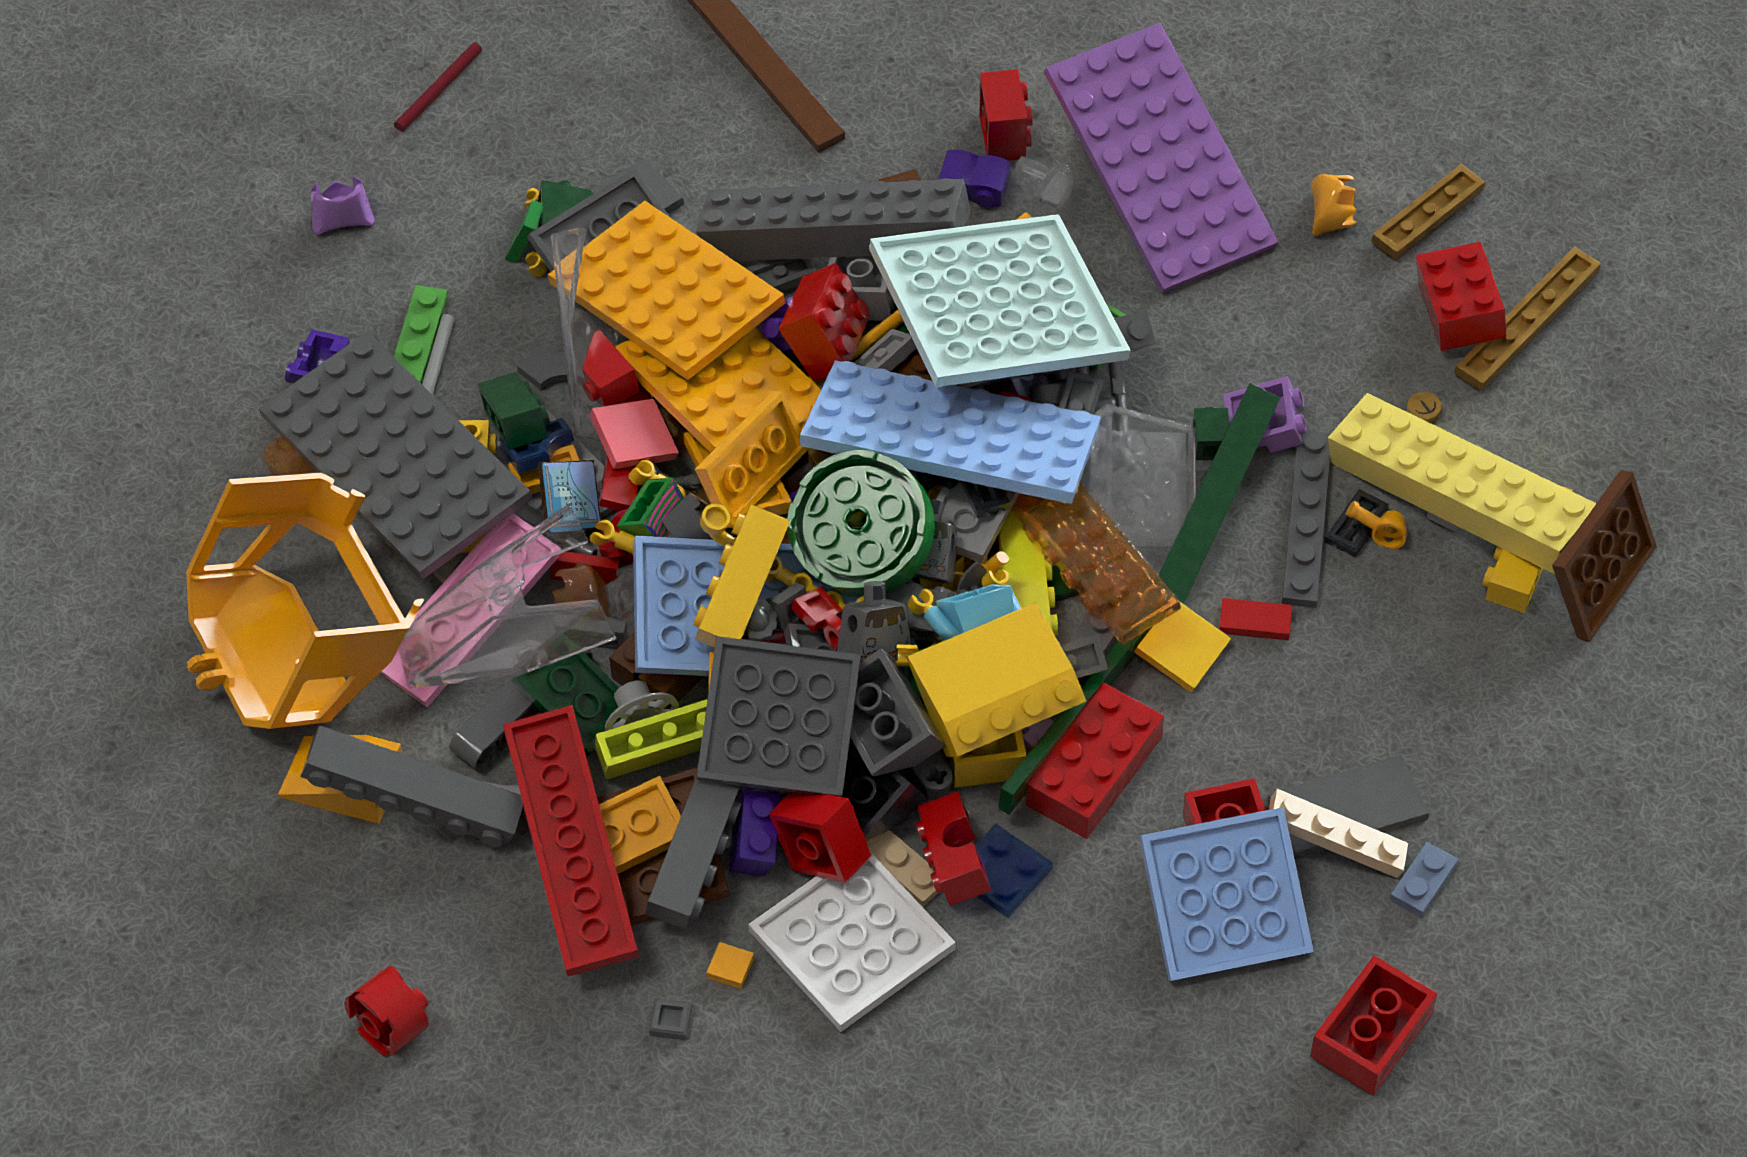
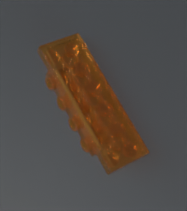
M1079 482L1072 504L1019 493L1011 510L1023 523L1022 527L1028 539L1032 543L1037 541L1041 545V551L1046 561L1051 566L1056 564L1059 567L1061 577L1068 588L1077 589L1080 593V600L1089 613L1095 611L1122 645L1181 609L1178 598L1081 482Z

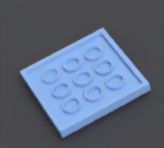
M1284 807L1139 836L1168 981L1314 952Z

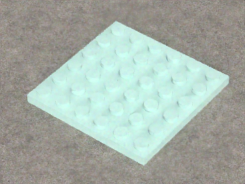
M1059 214L870 239L869 250L935 387L1124 361L1129 358L1130 348Z

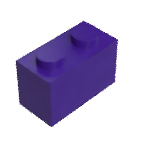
M744 789L736 802L741 803V807L732 826L729 872L765 876L774 865L777 833L769 813L779 804V794Z

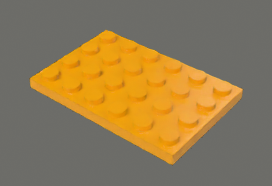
M643 201L548 274L551 285L687 380L691 379L785 304L783 293L646 201Z
M756 327L689 380L682 377L631 340L615 346L635 369L637 381L710 453L772 391L784 392L802 432L821 392V389Z

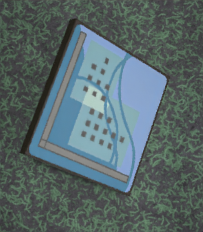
M594 460L539 462L538 471L545 532L597 529L594 526L601 521Z

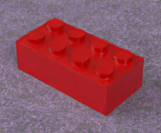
M1103 682L1028 782L1026 806L1081 837L1088 839L1161 740L1164 715Z

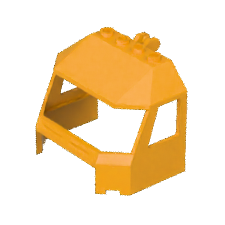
M323 473L229 479L186 571L188 619L205 651L204 654L195 655L189 659L187 668L192 674H200L195 678L196 685L200 690H213L221 684L223 685L244 726L274 729L332 722L334 717L392 662L424 599H416L407 617H403L352 527V523L366 496L352 489L351 493H348L332 485L334 479ZM298 523L334 542L380 625L319 631L295 586L255 564ZM268 525L237 562L206 565L223 529Z

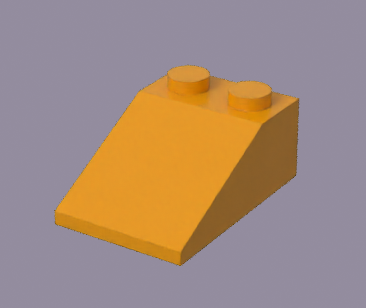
M349 735L402 754L400 743L369 735ZM304 736L278 793V797L379 824L385 810L380 808L378 803L366 799H352L344 795L343 791L331 787H317L312 785L308 779L300 777L314 737Z

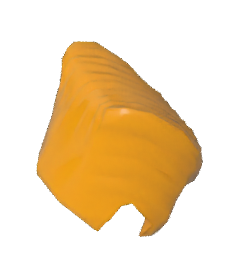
M1320 174L1313 179L1311 184L1314 200L1313 236L1349 228L1357 223V221L1353 220V215L1356 213V208L1353 206L1356 190L1344 185L1347 181L1355 180L1352 176Z

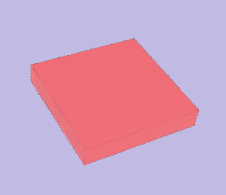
M654 399L592 408L589 416L613 469L637 466L642 460H649L652 463L676 460L679 452Z

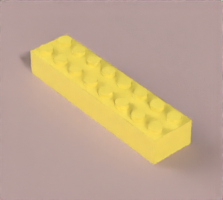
M1366 393L1328 437L1330 461L1337 467L1555 574L1552 567L1553 563L1596 505L1595 502L1369 393Z

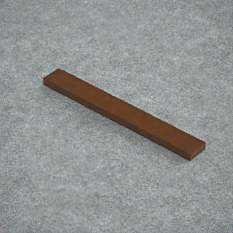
M687 0L818 153L845 139V131L731 0Z

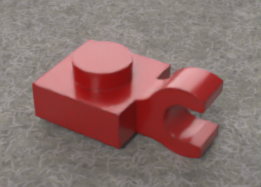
M822 587L794 599L791 609L813 632L822 628L829 646L837 650L843 609Z

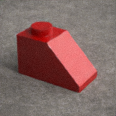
M600 330L594 332L582 368L586 382L583 384V389L591 402L597 401L601 407L616 405L640 392L636 372L632 365Z

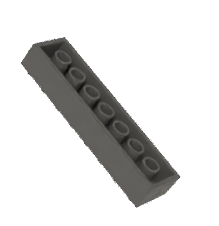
M944 178L925 181H879L858 184H814L811 186L770 188L750 187L747 189L722 188L708 191L696 229V235L734 261L872 256L869 250L870 239L964 227L967 226L971 209L964 179Z

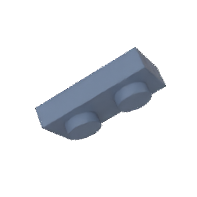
M1426 842L1391 893L1390 901L1422 918L1457 866L1458 858Z

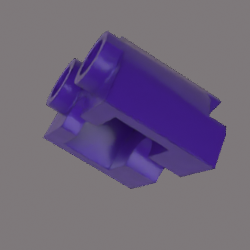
M311 330L306 341L300 343L295 361L288 364L285 372V381L294 384L349 345L350 338Z

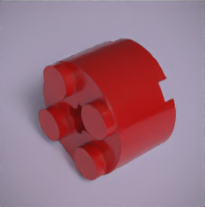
M388 966L384 970L379 971L347 996L344 1001L349 1019L356 1016L361 1024L356 1029L359 1035L379 1054L384 1056L389 1052L390 1056L395 1055L429 1026L424 1010L429 1005L425 995L417 988L412 990L393 966Z

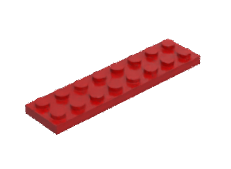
M570 705L503 724L567 976H573L639 957L573 706Z

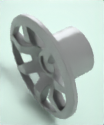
M644 681L629 682L621 686L614 694L618 708L607 719L605 731L678 709L679 703L671 694L651 693ZM669 703L672 704L671 710L664 709ZM618 718H621L619 722L615 723Z

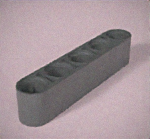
M571 638L574 641V643L592 660V652L580 643H578L576 640ZM510 680L455 733L451 739L449 749L474 769L481 771L487 766L485 763L489 764L508 746L503 724L538 715L542 711Z

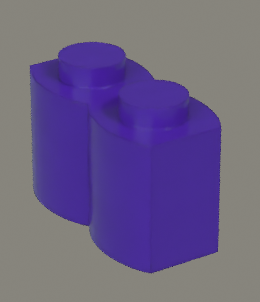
M947 150L938 180L944 178L964 179L968 200L982 207L1002 206L1011 177L1010 161L991 155L978 156L964 150Z

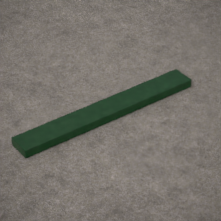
M1249 383L1141 612L1151 601L1162 607L1161 614L1173 598L1184 604L1280 397Z
M1152 601L1147 604L1105 657L1108 670L1092 674L1081 687L1086 702L1061 712L1001 788L998 804L999 810L1008 815L1011 814L1026 795L1028 782L1103 682L1112 686L1136 656L1134 651L1160 617L1161 606Z

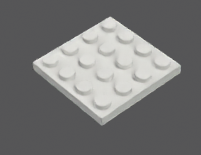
M872 853V856L846 883L816 876L748 924L749 932L840 1032L931 968L956 948V942Z

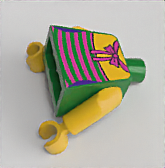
M640 461L636 468H633L629 473V479L635 485H643V487L618 523L617 527L620 533L615 532L614 526L610 521L601 520L594 527L602 530L605 536L598 532H593L590 535L591 542L596 545H604L609 540L615 543L614 547L633 554V540L635 536L667 537L670 532L662 520L686 497V491L673 478H667L661 473L656 475L654 473L655 467L651 461Z

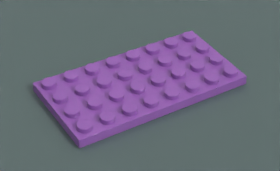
M1161 23L1046 67L1044 71L1046 78L1161 294L1277 246L1278 240Z

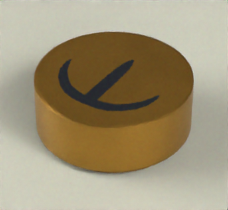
M1418 392L1409 398L1406 412L1434 424L1440 417L1441 402L1432 393Z

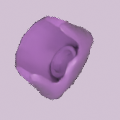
M352 177L354 188L334 181L320 194L319 184L316 183L312 186V229L316 235L346 226H373L375 219L362 181L358 177Z

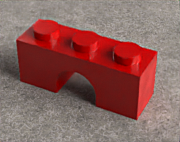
M957 791L919 805L918 810L921 821L916 822V826L922 842H928L929 845L924 847L923 851L930 869L935 867L936 870L930 876L937 894L944 892L951 906L991 891L983 862L974 843L963 845L976 840L969 814L959 792Z

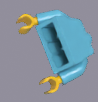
M999 569L995 577L993 572L989 570L982 578V588L936 601L937 606H932L933 594L927 589L922 590L919 594L924 603L919 602L914 595L908 601V607L911 612L918 615L924 614V619L943 641L1021 608L1013 593L1012 586L1005 585L1009 579V574L1004 569Z

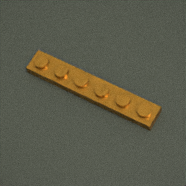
M1574 246L1505 316L1506 338L1478 343L1456 365L1454 374L1482 391L1600 272L1601 263Z

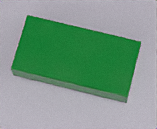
M534 200L531 201L513 234L505 260L514 263L519 261L529 243L528 235L537 228L544 208L542 207L543 204Z

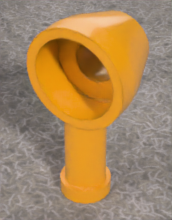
M1353 501L1348 507L1345 515L1371 528L1372 539L1378 546L1398 549L1404 545L1407 538V527L1405 518L1400 512L1390 510L1379 518L1359 506V503ZM1384 537L1393 538L1394 540L1387 542Z

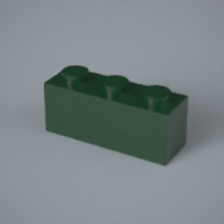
M513 372L478 383L485 414L509 450L548 438L545 425L550 424L547 410L544 405H540L537 394L532 393L528 381L523 382L518 374Z

